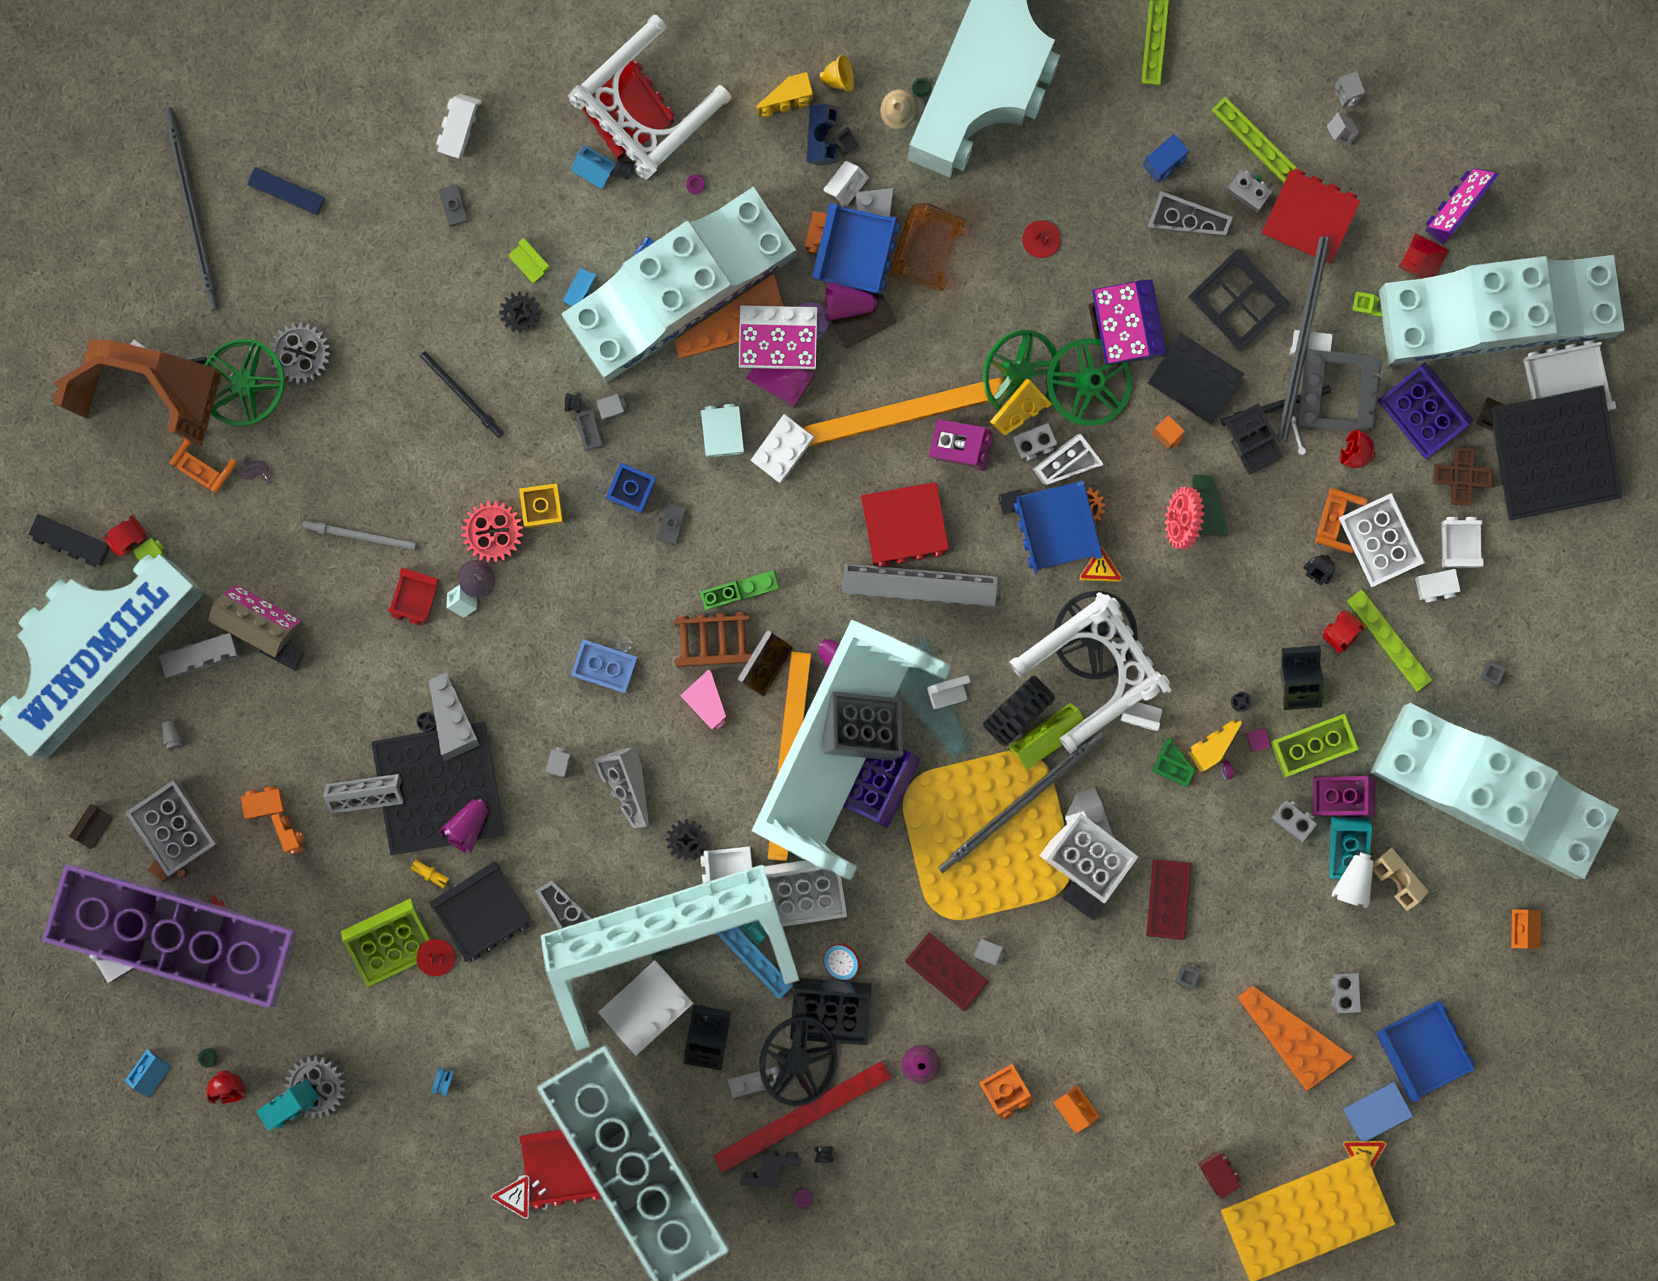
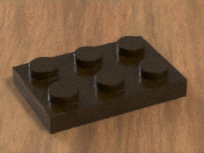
M873 293V296L877 297V308H873V312L831 320L845 348L897 322L882 293Z
M767 630L737 680L764 696L793 647Z

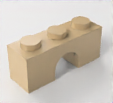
M1393 848L1387 850L1374 861L1373 872L1381 881L1390 878L1396 883L1398 893L1394 897L1406 911L1418 904L1429 893Z

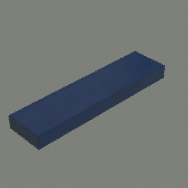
M256 167L247 185L315 215H318L325 197Z

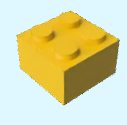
M558 484L519 489L523 523L526 529L564 524Z

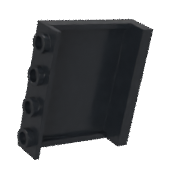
M495 861L429 902L461 952L465 962L470 960L472 963L479 959L481 952L484 950L490 952L498 947L496 945L497 942L500 940L506 942L514 937L512 933L519 929L522 932L530 927L529 922L532 921Z

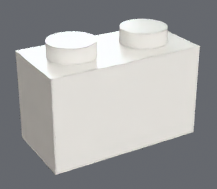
M1456 569L1415 578L1420 600H1425L1426 603L1437 601V597L1444 596V599L1456 597L1455 593L1460 592Z

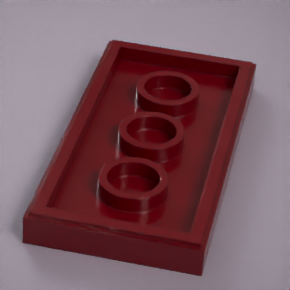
M1153 859L1146 936L1185 940L1191 863Z
M930 932L905 960V963L963 1011L989 982Z

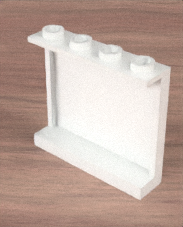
M1595 340L1583 342L1584 345L1582 346L1570 344L1565 346L1563 350H1558L1556 347L1546 350L1547 353L1539 354V351L1529 353L1528 357L1523 359L1532 399L1604 385L1608 412L1615 410V401L1611 400L1600 351L1602 343H1595Z

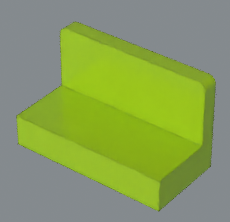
M522 238L518 242L519 246L508 256L532 283H535L550 267L532 246Z

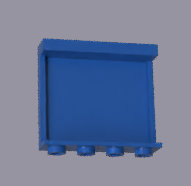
M830 203L812 278L818 281L832 282L881 294L882 290L886 289L887 279H885L886 272H889L891 269L892 261L890 256L895 251L896 242H894L895 235L899 234L901 223H899L896 217H886Z
M1435 1001L1375 1032L1410 1102H1415L1420 1099L1419 1097L1468 1072L1475 1071L1473 1068L1475 1065L1471 1055L1467 1056L1464 1050L1466 1045L1461 1037H1457L1455 1033L1457 1027L1452 1020L1449 1021L1446 1015L1448 1010L1445 1004L1440 1003V1001Z

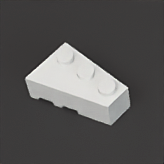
M464 94L456 95L453 99L449 100L447 106L449 114L448 117H444L442 122L444 130L436 142L438 152L458 159L463 156L470 137L472 123H475L476 120L475 113L477 107L482 104L481 100Z
M1077 434L1032 470L1042 483L1047 485L1104 464L1081 434Z

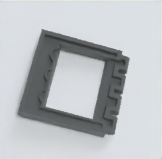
M1307 349L1298 426L1351 431L1356 429L1367 432V428L1374 429L1376 415L1369 414V411H1377L1378 396L1371 395V393H1379L1380 377L1374 376V373L1381 374L1382 360L1375 359V355ZM1325 361L1363 364L1357 421L1319 417Z

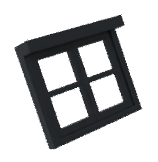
M1239 249L1229 256L1188 296L1240 351L1291 305ZM1235 264L1253 282L1238 297L1220 280ZM1216 282L1235 299L1220 314L1202 297ZM1257 287L1275 304L1260 320L1242 303ZM1239 305L1257 322L1242 338L1224 320Z

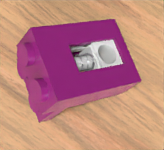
M937 419L929 457L937 461L970 466L985 472V468L989 463V451L994 442L993 432L985 427ZM951 438L950 444L947 445V441Z

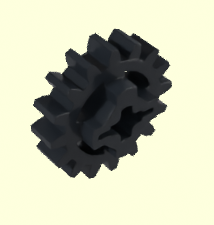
M521 291L518 292V296L511 293V299L505 297L506 304H500L504 310L499 311L500 315H504L500 320L501 322H506L505 327L509 328L511 326V332L518 329L519 334L522 333V329L529 332V326L535 328L534 321H540L536 315L541 314L540 310H536L539 307V303L534 304L535 298L531 297L529 299L527 292L522 296ZM519 301V303L512 305L513 302ZM528 303L531 305L533 313L527 310ZM522 308L524 315L520 314L517 318L518 315L516 313V310L520 311V309ZM507 312L513 315L512 322L508 319ZM528 320L527 323L520 325L522 321Z
M686 819L685 824H682L679 820L677 827L673 824L671 825L674 829L673 831H667L670 835V838L665 839V841L670 842L667 849L672 848L671 855L677 853V859L684 856V860L687 861L688 856H691L694 860V854L697 853L701 856L702 854L699 850L706 849L702 845L703 842H707V839L703 838L706 832H700L702 826L696 827V821L689 824L688 819ZM683 828V833L679 836H674L679 829ZM690 828H693L699 837H694L690 833ZM687 834L689 838L696 839V841L688 842V845L685 846L684 842L677 841V839L684 838ZM674 843H679L682 846L683 853L676 849ZM693 844H699L694 851L690 852V847Z

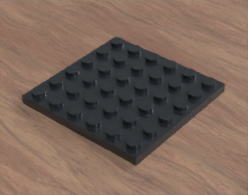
M1604 385L1489 408L1508 520L1512 521L1622 498Z
M486 722L470 724L480 746L447 761H444L441 755L437 730L371 742L377 777L399 774L401 777L399 789L404 799L403 804L382 807L390 856L451 845L448 843L449 839L446 835L444 838L440 836L439 830L473 799L476 801L477 799L483 800L489 810L477 840L505 835ZM395 793L386 794L391 799L396 798Z

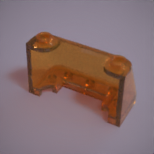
M930 203L914 204L909 210L892 259L890 275L935 291H943L947 285L946 274L942 273L953 238H957L965 232L966 219Z

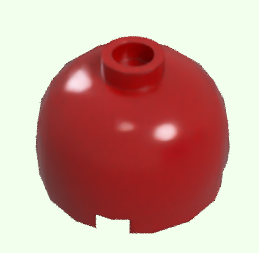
M1355 429L1350 432L1345 439L1348 442L1346 450L1341 449L1340 463L1353 469L1362 468L1375 458L1374 441L1363 431Z
M227 1070L218 1072V1075L212 1077L206 1087L207 1101L211 1104H216V1100H221L222 1104L242 1100V1095L246 1097L244 1082L238 1075L229 1073Z

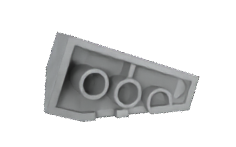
M636 748L621 749L594 759L600 778L604 783L608 781L613 789L611 795L613 798L617 797L622 803L621 810L633 828L648 826L642 764Z

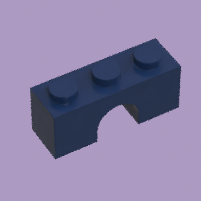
M830 104L810 106L806 162L819 166L836 164L837 145L827 142L826 136L830 128L836 127L839 124L840 107Z

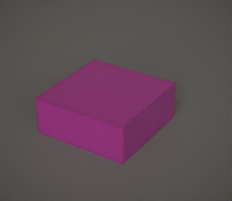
M1265 728L1246 734L1251 752L1271 747Z

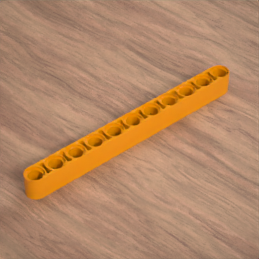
M1005 377L989 380L993 396L998 392V388L1004 382ZM983 382L808 425L803 428L815 437L808 446L810 447L990 401L986 396Z
M792 651L777 776L804 720L811 653ZM770 841L768 860L787 862L788 850Z

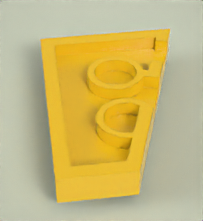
M1026 379L990 423L1000 434L1005 436L1022 425L1023 421L1031 416H1036L1039 414L1038 411L1044 407L1048 408L1052 404L1031 380Z

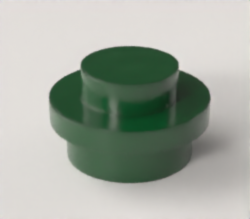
M918 78L912 84V91L918 97H925L931 91V84L925 78Z
M203 1049L198 1055V1062L204 1068L213 1067L217 1063V1053L212 1049Z

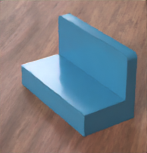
M585 145L577 153L570 170L598 188L603 189L609 176L614 172L616 163Z
M580 268L563 302L572 307L586 298L598 278L597 274Z
M147 1049L125 1082L137 1092L151 1097L171 1068V1065Z

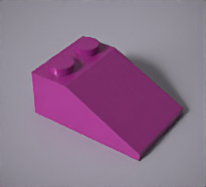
M752 368L746 379L795 409L813 380L814 373L808 369Z
M1370 776L1313 777V816L1376 817V778Z

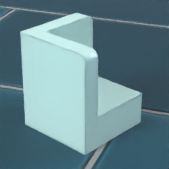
M458 585L447 593V609L461 617H466L477 609V594L462 585Z

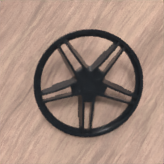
M1088 591L1072 598L1061 609L1054 625L1055 631L1061 626L1062 620L1068 611L1073 617L1077 614L1072 608L1073 605L1081 612L1082 609L1077 605V602L1085 598L1097 597L1096 594L1100 592L1104 595H1109L1110 598L1114 597L1118 601L1134 633L1132 637L1135 641L1138 640L1136 619L1129 606L1116 595L1104 591ZM1106 621L1105 623L1100 622L1098 624V635L1105 636L1109 632ZM1092 623L1081 631L1091 632ZM1117 633L1114 634V637L1120 638ZM1088 637L1076 638L1056 651L1062 664L1077 676L1087 679H1104L1118 673L1117 665L1103 672L1104 644L1096 639ZM1079 640L1082 642V644L1062 652L1063 648ZM1088 647L1092 673L1083 672L1075 668L1064 655ZM1095 650H1098L1099 673H1097ZM1129 650L1125 654L1126 661L1132 658Z
M793 1017L783 1021L771 1031L761 1050L759 1069L765 1089L775 1100L785 1105L804 1106L814 1102L823 1095L833 1080L837 1067V1049L831 1033L819 1021L808 1017ZM797 1023L791 1049L771 1043L782 1029ZM808 1024L816 1027L823 1034L828 1046L806 1050ZM770 1046L780 1051L776 1054L768 1050ZM829 1051L828 1054L811 1059V1055ZM767 1054L776 1059L780 1067H783L772 1087L766 1075L765 1062ZM830 1057L827 1075L817 1089L808 1065ZM804 1074H806L807 1079L814 1090V1093L812 1092L807 1080L805 1079ZM795 1076L808 1094V1097L798 1100H790L780 1096Z

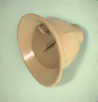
M894 90L888 93L881 104V117L885 124L893 129L908 126L916 114L914 98L904 90Z

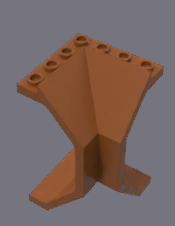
M89 340L83 365L52 383L58 387L54 394V405L87 419L99 374L107 365L143 373L171 412L167 431L202 446L222 372L215 368L161 351L113 340Z

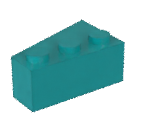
M305 1079L287 1089L285 1093L277 1096L256 1112L268 1131L273 1128L279 1130L287 1124L285 1122L287 1119L292 1121L301 1115L299 1111L302 1109L306 1112L314 1107L313 1102L318 1100L319 1097L308 1079Z

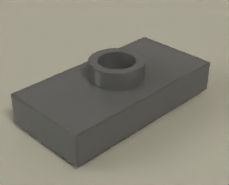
M457 184L439 189L449 226L467 222V216Z
M594 410L575 414L585 452L603 447Z
M667 503L657 540L676 545L686 507Z

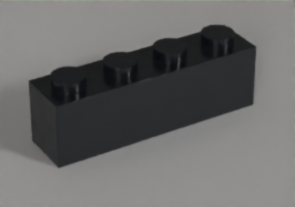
M37 514L28 534L33 537L32 541L41 545L44 542L51 544L50 548L61 552L63 549L68 552L67 556L76 560L79 557L86 559L85 563L92 567H96V565L102 566L110 549L107 543L40 514Z

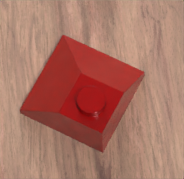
M1415 233L1398 267L1421 279L1435 277L1449 250Z

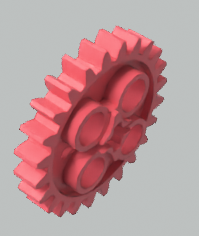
M1180 487V490H1176V494H1172L1173 500H1169L1170 506H1167L1168 513L1165 514L1167 520L1164 524H1167L1165 531L1168 534L1166 538H1170L1169 543L1172 544V547L1184 550L1192 547V543H1196V537H1199L1198 531L1202 530L1200 524L1204 522L1201 519L1204 515V512H1202L1204 505H1201L1202 498H1199L1200 493H1197L1196 489Z
M487 501V506L485 507L480 503L479 510L473 507L474 514L467 513L470 519H463L467 523V526L461 527L466 531L461 536L467 538L463 544H470L467 550H474V557L480 554V561L484 557H486L488 563H490L491 558H494V561L498 563V557L505 561V555L507 554L512 557L510 551L514 550L517 552L518 550L515 545L522 544L518 540V538L524 537L523 534L519 533L524 527L518 526L522 520L515 519L518 513L514 512L511 514L512 507L510 506L505 509V503H502L500 507L498 501H495L494 506L491 505L490 501ZM500 516L506 519L505 524L502 526L496 525V519ZM485 519L487 525L484 528H478V520ZM491 527L495 530L509 528L508 532H495L494 536H491L489 533L476 535V532L491 531ZM502 535L508 536V542L504 545L498 543V539ZM482 538L489 539L487 547H480L479 541Z

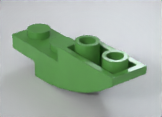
M772 570L701 591L700 594L705 610L764 595L765 593L780 589L776 572Z

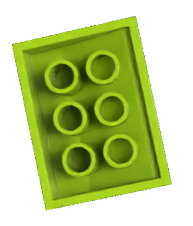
M411 898L341 931L342 941L367 987L416 965L418 949L424 942L431 940Z

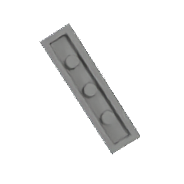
M399 774L326 784L323 795L330 814L398 805L404 802L399 789L401 783ZM395 793L396 798L391 799L386 794ZM375 796L379 799L378 801H372L368 797ZM355 798L361 802L355 804L349 800ZM332 801H338L342 803V806L334 807Z

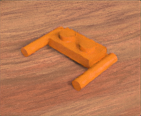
M184 440L169 464L217 494L238 462L231 458L220 474L186 452L192 442Z
M1330 488L1315 543L1352 554L1354 549L1351 545L1336 541L1341 525L1339 518L1344 514L1347 501L1365 506L1367 499Z

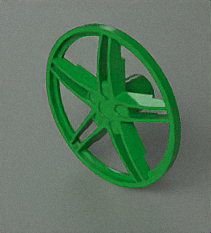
M1028 329L1016 330L1002 337L991 349L984 365L983 385L988 400L998 411L1003 407L1001 404L1026 379L1031 380L1034 376L1047 373L1048 369L1035 372V368L1049 366L1051 360L1030 363L1034 337L1046 345L1052 358L1057 353L1055 346L1045 335ZM1017 336H1023L1015 361L996 353L1008 340ZM995 356L1003 360L1004 362L1000 364L997 361L993 360V358ZM1060 359L1056 364L1054 372H1060ZM991 363L1000 369L1002 376L1006 378L994 396L989 385ZM1053 376V380L1059 381L1060 377ZM1053 383L1054 393L1058 386V384ZM1046 392L1044 396L1050 401L1048 393Z
M1083 338L1066 344L1054 355L1047 370L1046 389L1052 405L1062 417L1078 425L1096 426L1114 419L1125 408L1131 394L1132 376L1127 362L1121 363V366L1104 376L1101 371L1114 364L1104 365L1095 369L1087 344L1102 346V340ZM1080 345L1083 346V351L1088 366L1086 368H1084ZM1077 346L1080 373L1054 372L1056 364L1062 355ZM1124 369L1126 389L1120 403L1104 383L1116 375L1117 372ZM1053 376L1075 378V383L1053 380ZM1053 383L1079 389L1071 414L1058 402L1054 393ZM1101 391L1117 406L1116 409L1099 394ZM1081 395H1083L1085 399L1075 417L1073 416ZM1093 395L1113 410L1111 414L1100 419H1080Z
M250 339L233 340L217 348L207 359L205 365L213 366L221 371V375L230 382L226 388L215 396L214 401L221 398L229 390L231 392L212 407L211 414L219 421L237 427L254 425L266 419L280 403L285 388L284 369L278 356L268 346ZM237 346H251L241 370L236 369L228 362L219 358V356ZM254 347H256L249 369H246L250 361ZM261 350L266 352L274 361L279 378L255 376ZM216 360L233 371L232 374L229 376L214 362ZM258 380L279 381V384L260 385ZM278 389L270 407L257 416L254 396L259 391ZM240 397L247 420L237 421L226 418L216 409ZM247 397L249 400L250 410L253 419H250L248 408L245 402V398Z

